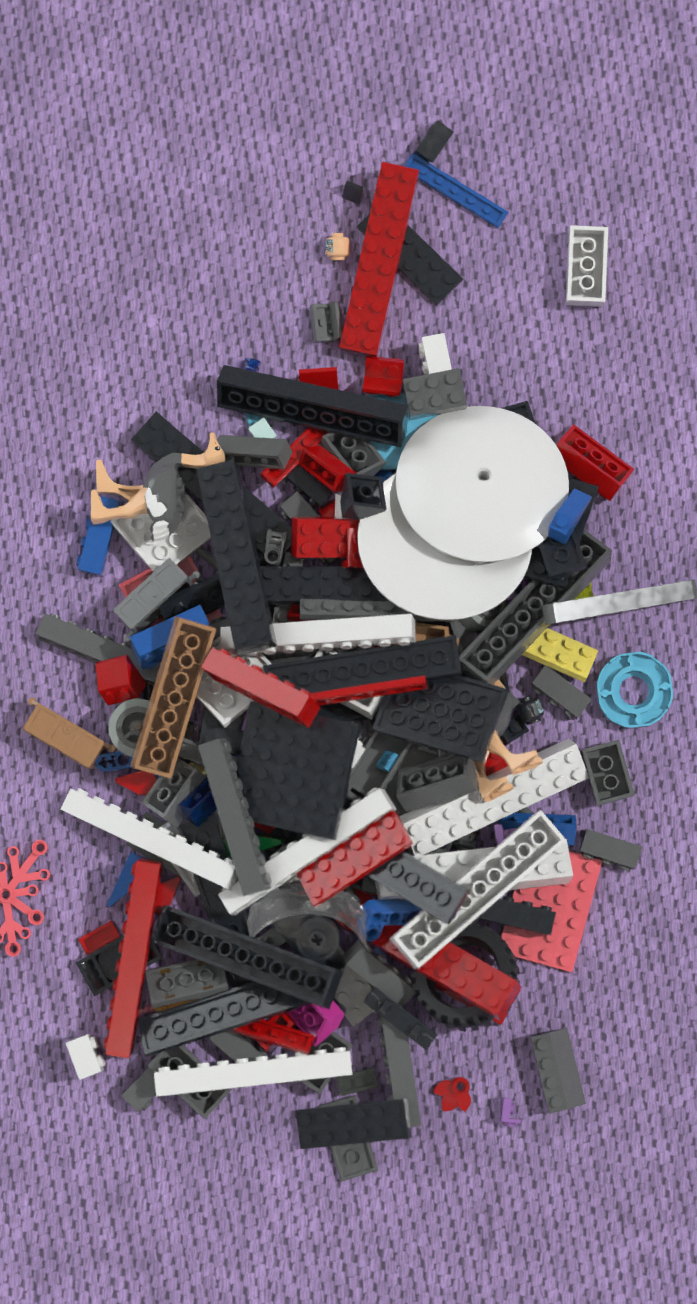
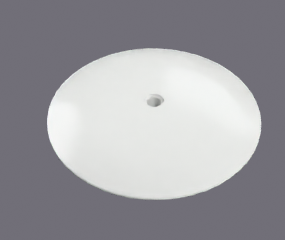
M469 406L465 410L436 416L412 435L404 447L398 462L396 492L400 507L408 523L431 546L460 559L493 562L522 555L538 546L548 537L550 523L568 498L569 480L567 468L559 449L552 439L535 423L519 414L502 408ZM479 478H486L487 480L482 481Z
M396 474L383 482L387 510L360 519L358 548L362 565L368 577L388 600L418 616L439 620H456L487 612L513 593L522 581L529 566L532 549L522 555L506 560L478 562L448 555L431 546L415 532L402 512L396 492ZM479 478L482 481L487 480L486 478Z

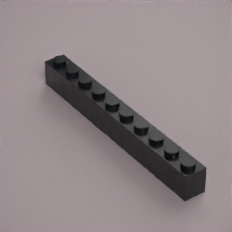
M365 875L360 891L377 895L375 880ZM503 896L502 899H498L477 918L551 935L556 912L552 911V907L541 905L540 908L533 907L531 902L522 901L521 904L515 903L514 898Z

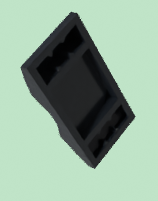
M125 935L76 962L94 997L113 987L114 979L119 974V972H116L117 960L122 955L119 952V945ZM150 942L146 967L162 959L154 942Z

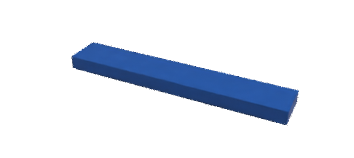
M412 153L404 167L418 169L420 173L418 180L498 229L508 215V211L414 153Z

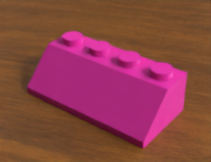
M334 1001L331 1004L330 1010L310 1004L286 1012L302 1032L315 1036L314 1047L339 1027L345 1015Z

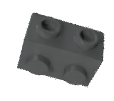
M333 301L330 304H311L310 315L314 343L336 342L341 339L343 327L340 323L341 309L338 306V301Z

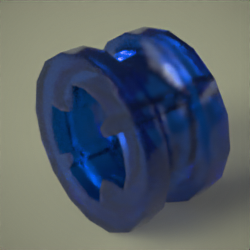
M252 358L244 359L246 362L243 365L244 369L259 372L258 365H261V361Z

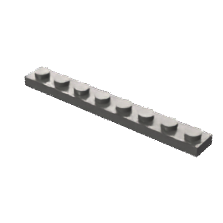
M300 599V619L331 620L412 614L415 621L456 622V620H439L418 616L398 607L391 601Z

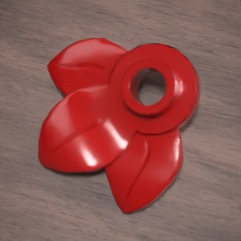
M456 1077L452 1081L443 1080L434 1089L435 1094L443 1096L441 1104L444 1112L451 1111L457 1106L461 1110L466 1111L471 1104V1097L468 1093L470 1085L467 1079L463 1077ZM458 1083H462L464 1085V1088L462 1090L456 1089V1085Z

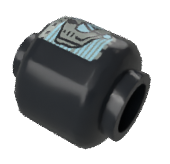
M531 695L521 698V703L516 706L520 721L527 725L541 721L544 711L540 700L532 698Z

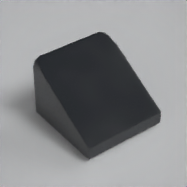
M346 181L342 198L359 204L364 194V187Z

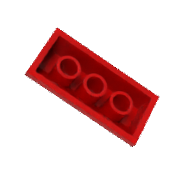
M574 424L556 445L564 459L567 470L581 481L599 486L598 493L608 501L612 500L635 470Z

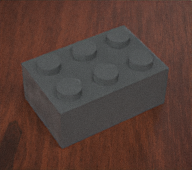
M459 368L403 379L406 403L409 405L408 413L410 420L465 410L467 408Z
M619 740L580 751L589 776L588 781L596 807L635 796Z
M333 1031L317 1046L314 1047L312 1044L308 1055L315 1054V1050L326 1049V1053L334 1052V1048L342 1047L349 1051L353 1044ZM331 1077L300 1081L321 1094Z

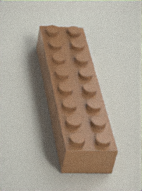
M175 616L130 764L133 768L172 778L204 672L201 666L210 652L216 628Z

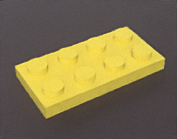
M547 628L522 655L585 683L598 650Z

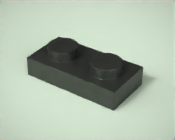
M374 1068L354 1072L352 1075L336 1077L340 1096L378 1087Z

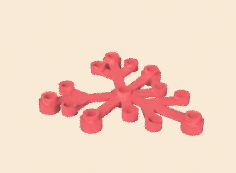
M36 840L32 844V853L21 868H19L18 861L19 849L15 846L8 848L7 854L10 857L13 879L9 884L6 873L8 866L6 863L0 862V864L5 865V870L0 871V903L3 904L5 922L0 927V935L2 936L0 943L3 942L4 935L7 933L8 943L5 946V951L11 957L18 956L21 952V945L16 942L15 931L23 939H28L31 936L29 928L23 927L13 920L11 904L25 913L31 924L40 925L44 921L42 911L32 910L16 898L25 895L36 896L39 892L36 885H29L26 888L15 889L20 882L39 879L46 881L50 878V872L47 869L27 873L39 855H44L48 850V845L43 840ZM39 844H42L44 846V849L41 852L37 850V846ZM13 848L17 850L15 856L10 854V850ZM43 871H46L48 873V876L45 879L41 877V873ZM31 887L36 888L35 894L29 892ZM4 891L9 892V897L6 899L2 896ZM35 914L40 915L39 921L33 919ZM24 929L28 930L29 935L27 937L22 936V931ZM12 945H15L17 947V951L15 953L10 951V947Z

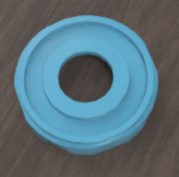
M644 652L625 653L614 657L603 667L596 683L598 705L601 711L610 721L624 728L647 727L656 723L667 712L673 699L672 681L668 669L652 655ZM632 676L643 679L648 687L646 700L638 705L625 703L619 693L621 683L626 678Z

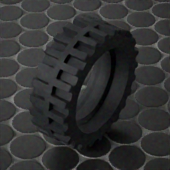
M472 922V925H468L449 941L457 947L474 945L485 949L494 958L498 970L520 984L518 979L520 970L516 964L517 960L502 937L497 932L494 933L490 927L485 925L483 928L478 923ZM417 971L411 972V978L415 984L412 986L418 996V1001L439 1024L443 1023L452 1030L456 1027L459 1031L466 1032V1028L477 1031L480 1025L484 1024L486 1028L492 1025L490 1021L495 1018L475 1005L467 1008H457L447 1004L437 994L434 981Z

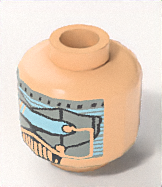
M332 233V237L326 239V256L330 257V260H346V257L350 255V239L343 237V233Z

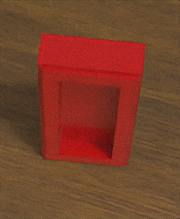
M111 920L80 937L78 940L88 956L120 938L121 935Z

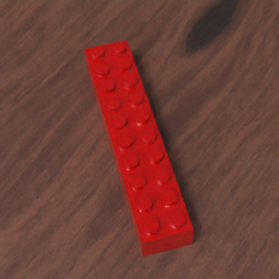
M386 162L381 163L339 346L340 350L378 357L420 174L418 169Z
M140 858L132 865L131 875L134 876V880L129 884L128 895H131V899L126 903L125 914H128V918L123 922L122 933H125V937L120 941L119 952L122 955L116 964V972H119L113 983V991H116L113 999H111L109 1008L113 1012L107 1021L106 1030H109V1035L105 1037L103 1049H106V1055L130 1058L133 1053L163 867L162 861Z
M357 888L354 889L353 892L361 899V902L349 914H346L341 909L335 919L341 928L501 1021L522 988L518 981L450 942L421 967L414 969L389 939L405 925L383 926L380 937L375 941H367L358 926L362 907L367 901L376 899Z

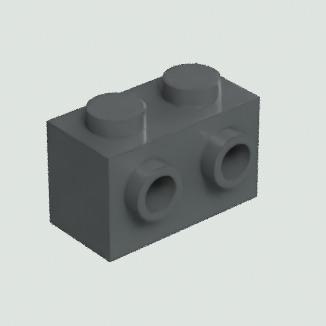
M148 1068L121 1095L137 1112L141 1109L145 1111L152 1104L150 1100L156 1095L154 1072Z

